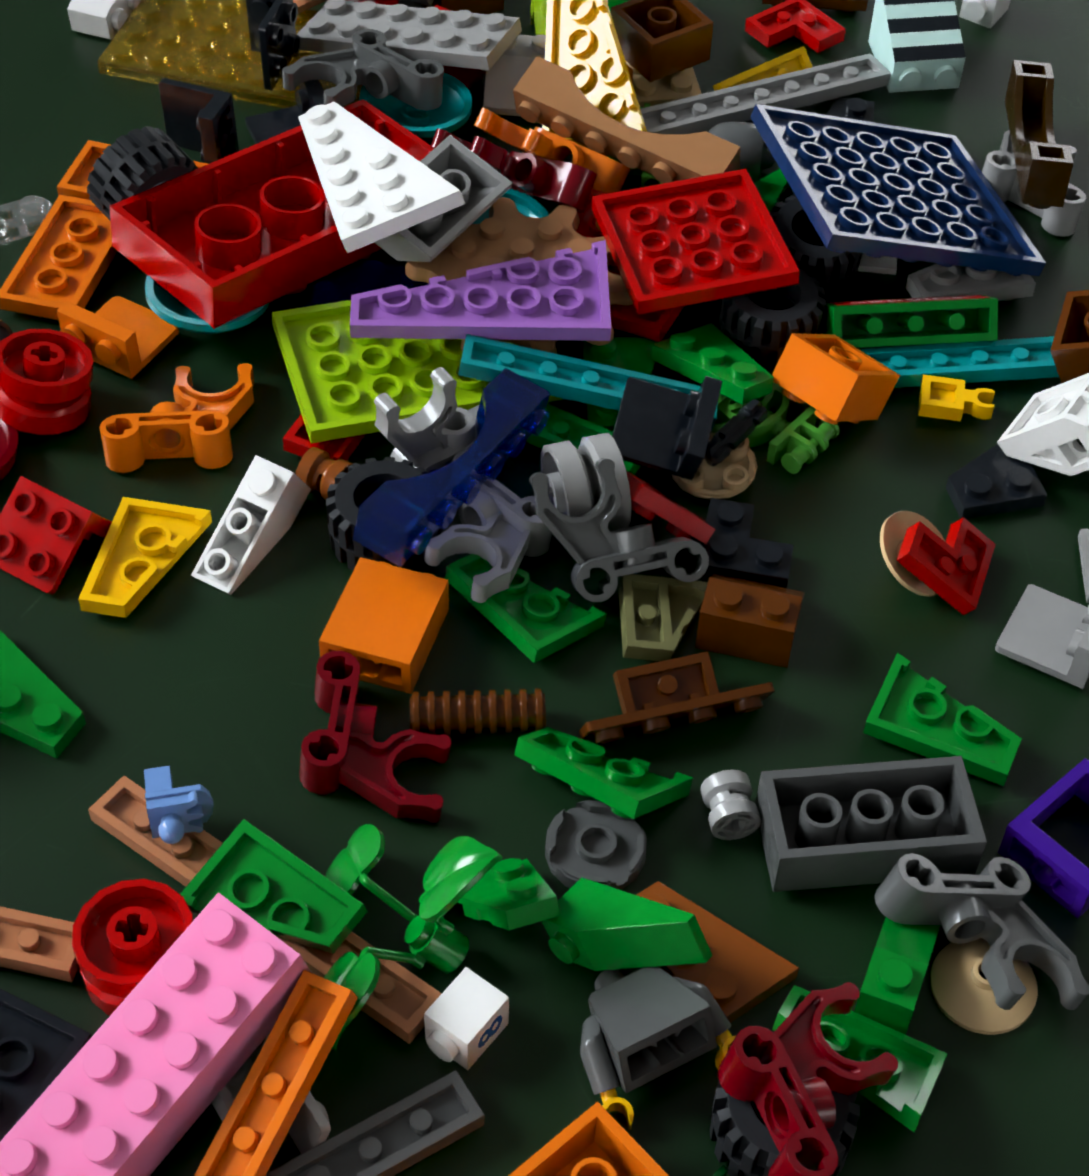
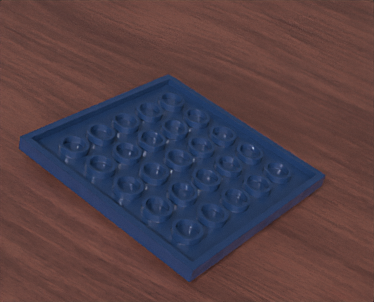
M755 104L750 118L826 249L836 253H845L846 251L864 253L873 258H881L882 256L895 257L911 263L926 261L934 262L944 267H952L953 265L971 267L981 272L995 270L1003 271L1013 276H1021V274L1040 276L1046 265L1045 260L956 135Z

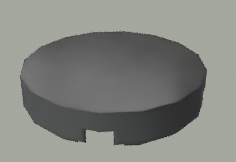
M585 800L578 802L575 808H571L566 812L563 809L555 815L547 829L545 858L551 873L568 888H571L583 877L623 890L638 878L645 865L647 836L643 827L641 830L640 825L635 819L624 818L614 814L610 806L599 800Z

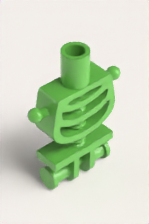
M773 382L772 393L757 399L768 410V416L747 437L749 439V447H755L771 440L766 461L774 465L781 458V463L785 470L796 474L802 469L804 463H812L817 458L818 453H822L828 448L829 440L836 438L840 433L838 424H830L823 420L820 421L819 427H815L817 416L814 414L816 409L812 406H809L793 422H787L790 399L782 394L783 388ZM719 394L717 420L711 433H717L734 415L738 414V411L745 404L742 405ZM771 408H774L776 412L773 413L771 411Z

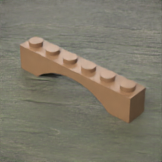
M536 56L513 89L516 113L526 121L542 124L563 138L570 137L585 144L595 152L605 153L618 159L629 168H638L653 175L661 183L740 170V146L707 131L691 134H658L641 131L621 124L603 114L588 101L576 85L570 70L539 56Z

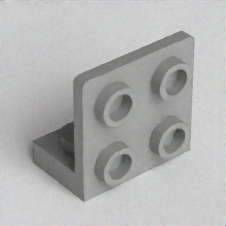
M1029 584L996 643L995 651L1083 689L1089 678V605L1086 607L1043 588Z

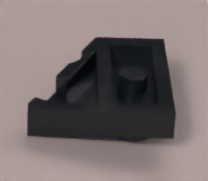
M998 444L948 476L946 490L960 519L962 517L970 519L1043 507L1047 497V493L1032 465L1006 456Z

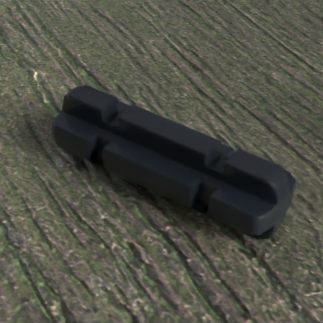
M753 399L746 403L736 416L734 415L711 440H708L704 457L708 465L714 467L730 455V452L735 450L755 430V427L767 418L768 410L762 406L759 400Z

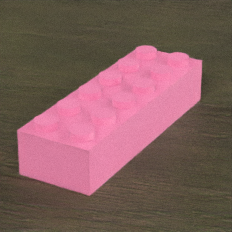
M218 892L0 1141V1176H150L215 1099L218 1092L226 1086L271 1032L303 970L311 972L301 955Z

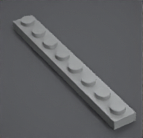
M869 53L641 108V113L647 132L691 134L708 131L715 125L723 122L750 121L755 104L796 109L887 86L891 73Z

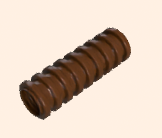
M536 688L534 693L527 694L526 689H520L519 694H512L511 689H505L504 694H496V690H489V695H481L480 690H474L473 695H466L465 690H459L458 695L450 696V691H443V696H435L434 691H428V696H420L419 692H413L412 697H410V729L419 732L428 730L429 734L436 735V730H444V734L451 735V730H459V734L462 735L466 734L467 729H474L475 734H481L482 729H490L491 734H496L497 729L505 728V733H512L513 728H520L521 733H527L528 728H535L537 731L546 726L545 694L542 693L541 688Z

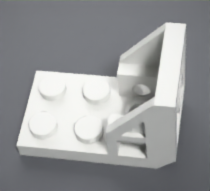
M1089 373L1034 394L997 441L1005 455L1068 476L1089 470ZM1076 439H1079L1084 447L1079 445Z

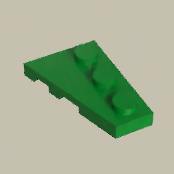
M897 652L866 720L863 733L927 758L962 756L967 773L1004 786L1022 738L976 706H964L945 693L947 686L934 677H931L929 680L922 677L910 668L911 661Z
M796 985L793 986L777 1014L772 1030L775 1031L810 991ZM852 1010L848 1014H831L823 1017L820 1027L824 1039L833 1050L843 1057L855 1061H871L884 1052H889L895 1056L898 1061V1068L886 1085L870 1086L858 1092L915 1133L947 1053Z

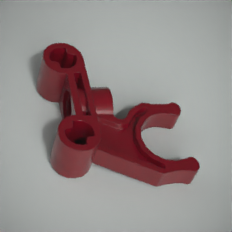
M436 129L430 148H436L449 135H452L512 182L510 189L525 193L535 200L553 203L558 206L568 205L574 207L578 213H584L597 177L595 172L576 164L542 158L531 153L511 151L509 154L507 150L482 137L474 136L473 142L470 143L446 130Z
M342 650L325 653L319 658L316 666L314 695L318 707L330 713L327 729H318L310 732L301 744L299 776L303 787L309 792L319 795L332 793L343 784L397 819H420L430 823H437L442 814V796L439 794L418 795L407 791L398 784L393 771L403 761L411 758H427L439 763H445L450 754L451 738L446 734L434 735L408 729L393 734L384 742H376L373 736L377 706L357 703L360 663L355 656Z
M846 982L835 988L812 990L774 1032L761 1026H748L740 1030L719 1066L718 1078L720 1085L734 1099L744 1102H755L780 1153L769 1169L768 1176H832L838 1166V1154L827 1129L834 1126L836 1121V1105L831 1090L841 1094L852 1095L870 1086L886 1085L898 1068L897 1059L889 1052H884L871 1061H855L837 1053L824 1039L820 1027L821 1019L831 1014L850 1013L860 996L859 989L851 982Z

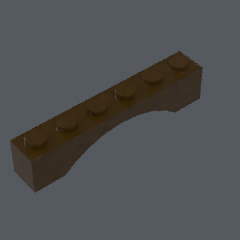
M1013 60L1004 102L1022 203L1029 204L1037 209H1048L1051 206L1063 207L1074 163L1070 145L1056 144L1053 129L1054 75L1051 63Z

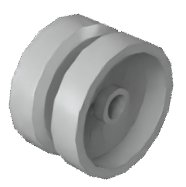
M609 433L582 437L578 450L570 441L543 445L541 451V473L548 476V496L551 503L560 513L568 516H580L591 511L598 503L602 494V480L595 468V464L599 459L607 458L615 463V478L622 495L619 509L616 515L609 521L608 529L609 531H614L629 526L632 507L627 472L621 452L615 439Z

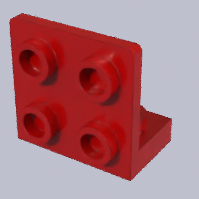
M20 476L0 513V569L45 593L53 595L58 589L83 539L89 541L93 533L105 538L112 521Z

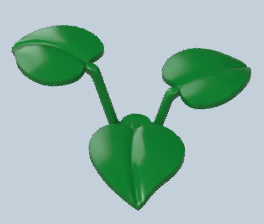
M364 824L353 833L348 841L347 848H344L335 857L325 877L350 895L355 892L361 883L375 896L409 921L404 940L409 944L411 953L368 946L361 951L359 956L353 952H346L333 964L324 978L352 990L358 999L340 1031L332 1050L336 1051L343 1031L357 1016L374 991L380 976L379 959L410 963L418 969H421L425 962L445 974L453 972L460 966L467 955L469 939L456 930L454 924L444 919L443 915L499 860L503 859L500 853L469 836H459L447 843L430 863L424 874L422 884L425 892L419 898L420 906L419 915L417 916L375 883L367 874L375 867L384 854L385 838L382 831L372 824Z

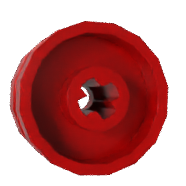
M27 329L12 333L1 340L0 418L2 421L19 431L36 435L64 433L74 430L85 422L91 410L92 393L90 384L93 379L94 364L91 350L82 340L68 333L52 329Z
M148 879L117 882L99 890L82 906L73 924L72 948L80 967L84 986L92 1003L108 1016L117 1009L194 921L184 897L167 884Z

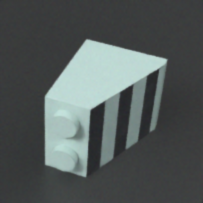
M875 0L868 43L874 57L891 73L887 85L889 93L959 88L966 57L955 0Z

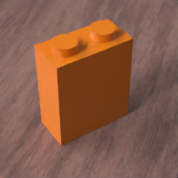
M360 557L319 639L320 657L330 651L342 650L355 656L360 663L361 681L412 694L449 611L448 579L440 578L430 573H421L393 566L387 562H378Z

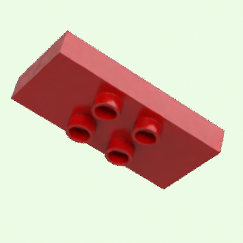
M364 99L343 107L418 161H421L433 150L430 148L431 145ZM301 125L110 205L112 247L214 329L284 295L300 293L306 290L311 282L347 265L363 263L371 257L372 253L382 249L377 244L371 243L350 253L346 252Z

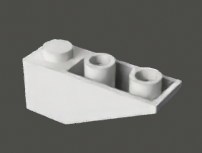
M255 455L191 576L232 595L291 528L311 489L294 472Z

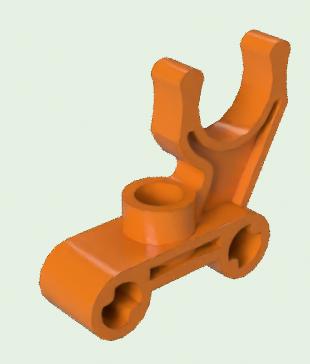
M483 107L474 124L475 127L515 147L523 153H531L535 156L564 161L565 157L572 153V164L582 166L597 174L592 189L607 193L619 192L631 170L616 160L538 126H535L534 130L531 128L526 130Z
M249 363L239 364L237 366L238 382L232 388L218 393H202L192 388L190 367L179 366L175 368L176 381L173 387L175 402L166 401L153 406L150 413L117 414L107 417L101 422L99 428L106 466L116 473H128L139 469L146 459L194 457L195 463L205 469H217L228 465L233 458L230 430L254 403L253 386L255 383L253 366Z

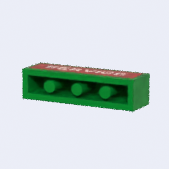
M986 295L826 302L822 334H835L856 348L998 341V298Z

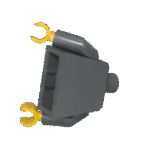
M658 966L644 967L627 976L619 969L604 970L595 981V992L591 993L588 998L591 1016L582 1025L580 1056L593 1094H600L603 1102L602 1106L608 1113L618 1111L624 1114L627 1126L631 1130L634 1118L633 1107L629 1101L618 1097L616 1087L621 1086L623 1091L628 1093L716 1048L717 1044L720 1049L716 1054L715 1065L719 1071V1066L736 1036H732L728 1029L732 1026L710 990L704 984L675 976L672 977Z

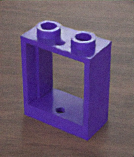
M1086 758L1007 825L998 853L1004 858H1009L1018 863L1026 871L1030 880L1077 919L1089 909V868L1042 831L1039 826L1074 795L1089 806V760Z

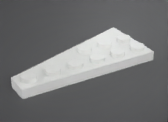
M331 102L327 105H316L305 114L298 116L339 236L347 253L466 204L461 191L336 102Z

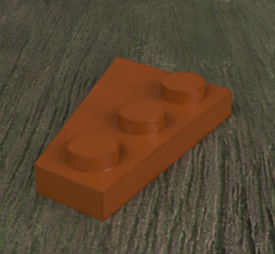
M657 881L636 894L637 896L695 915L713 956L706 963L658 967L672 977L675 976L704 984L710 990L730 1023L797 978L799 967L661 882Z

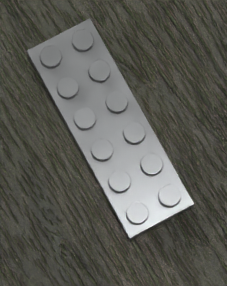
M328 0L296 35L300 36V50L327 53L352 48L354 33L362 29H375L385 34L387 48L412 61L433 59L443 66L490 70L522 32L520 17L504 16L501 13L479 14L471 13L469 10L448 11L439 10L437 7L416 8L407 7L405 4H376L374 1Z

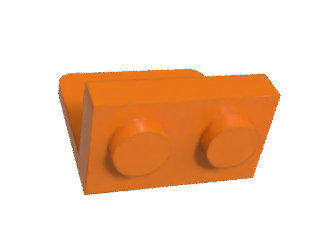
M121 296L112 297L96 313L68 301L57 310L61 332L68 333L82 340L91 350L93 362L130 379L138 374L179 334V328L167 323L152 310Z

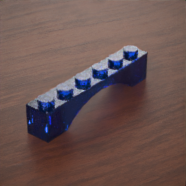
M505 368L483 389L475 420L478 438L468 451L451 464L431 473L408 479L385 481L360 505L353 540L399 567L414 553L420 555L428 546L432 535L439 528L444 530L450 525L457 509L463 503L471 504L479 493L481 485L487 479L493 481L502 470L504 462L510 456L516 458L532 434L537 436L542 432L550 415L546 411L550 392Z

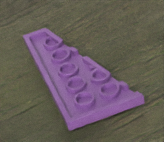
M606 240L592 243V248L586 251L573 253L571 248L557 250L555 257L540 261L525 257L466 270V277L446 281L444 275L429 278V285L411 289L400 284L351 295L350 338L465 339L466 334L492 340L610 341L611 315Z

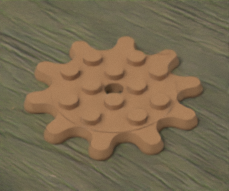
M502 197L490 207L489 218L484 219L480 224H471L431 262L407 261L405 274L411 280L429 283V278L444 275L447 281L466 277V270L515 259L530 257L540 261L553 258L557 250L571 248L573 253L590 250L592 243L603 241L605 238L604 236L595 238L584 237L577 233L576 230L579 227L580 219L574 207L560 205L546 217L533 218L521 214L513 200ZM606 243L608 267L615 263ZM608 271L610 305H632V300L622 277ZM611 325V338H610V341H587V342L590 343V344H592V345H598V346H600V345H606V344L610 343V342L613 340V337H614V330H613L612 325ZM465 339L461 341V351H463ZM497 340L557 354L556 343L558 340Z

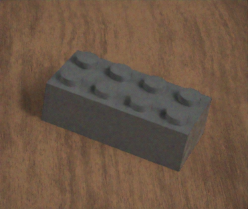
M962 756L761 771L755 804L758 807L761 818L759 829L773 892L882 883L903 855L910 853L929 859L938 868L940 873L975 875L987 840Z

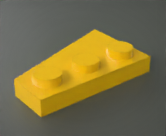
M123 497L78 598L81 611L127 618L212 523L211 511Z

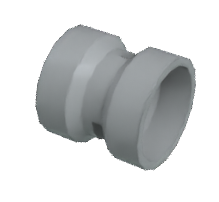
M724 770L712 774L703 781L700 791L705 806L711 809L708 821L714 837L721 840H735L746 837L758 829L761 818L758 807L754 802L750 801L753 790L746 773L740 770Z

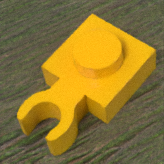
M923 374L920 386L918 416L961 422L963 413H966L978 419L989 420L994 410L995 404H992L995 391L989 388L969 390L965 389L966 380Z

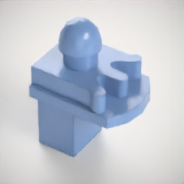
M170 765L144 769L146 808L152 838L161 837L162 841L167 844H176L183 838L184 833L202 832L203 823L207 822L213 814L214 804L209 790L201 784L174 788Z

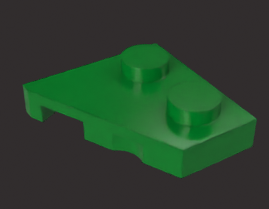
M509 858L498 861L457 902L463 905L466 917L478 921H489L493 926L509 931L560 916L556 894L528 859Z

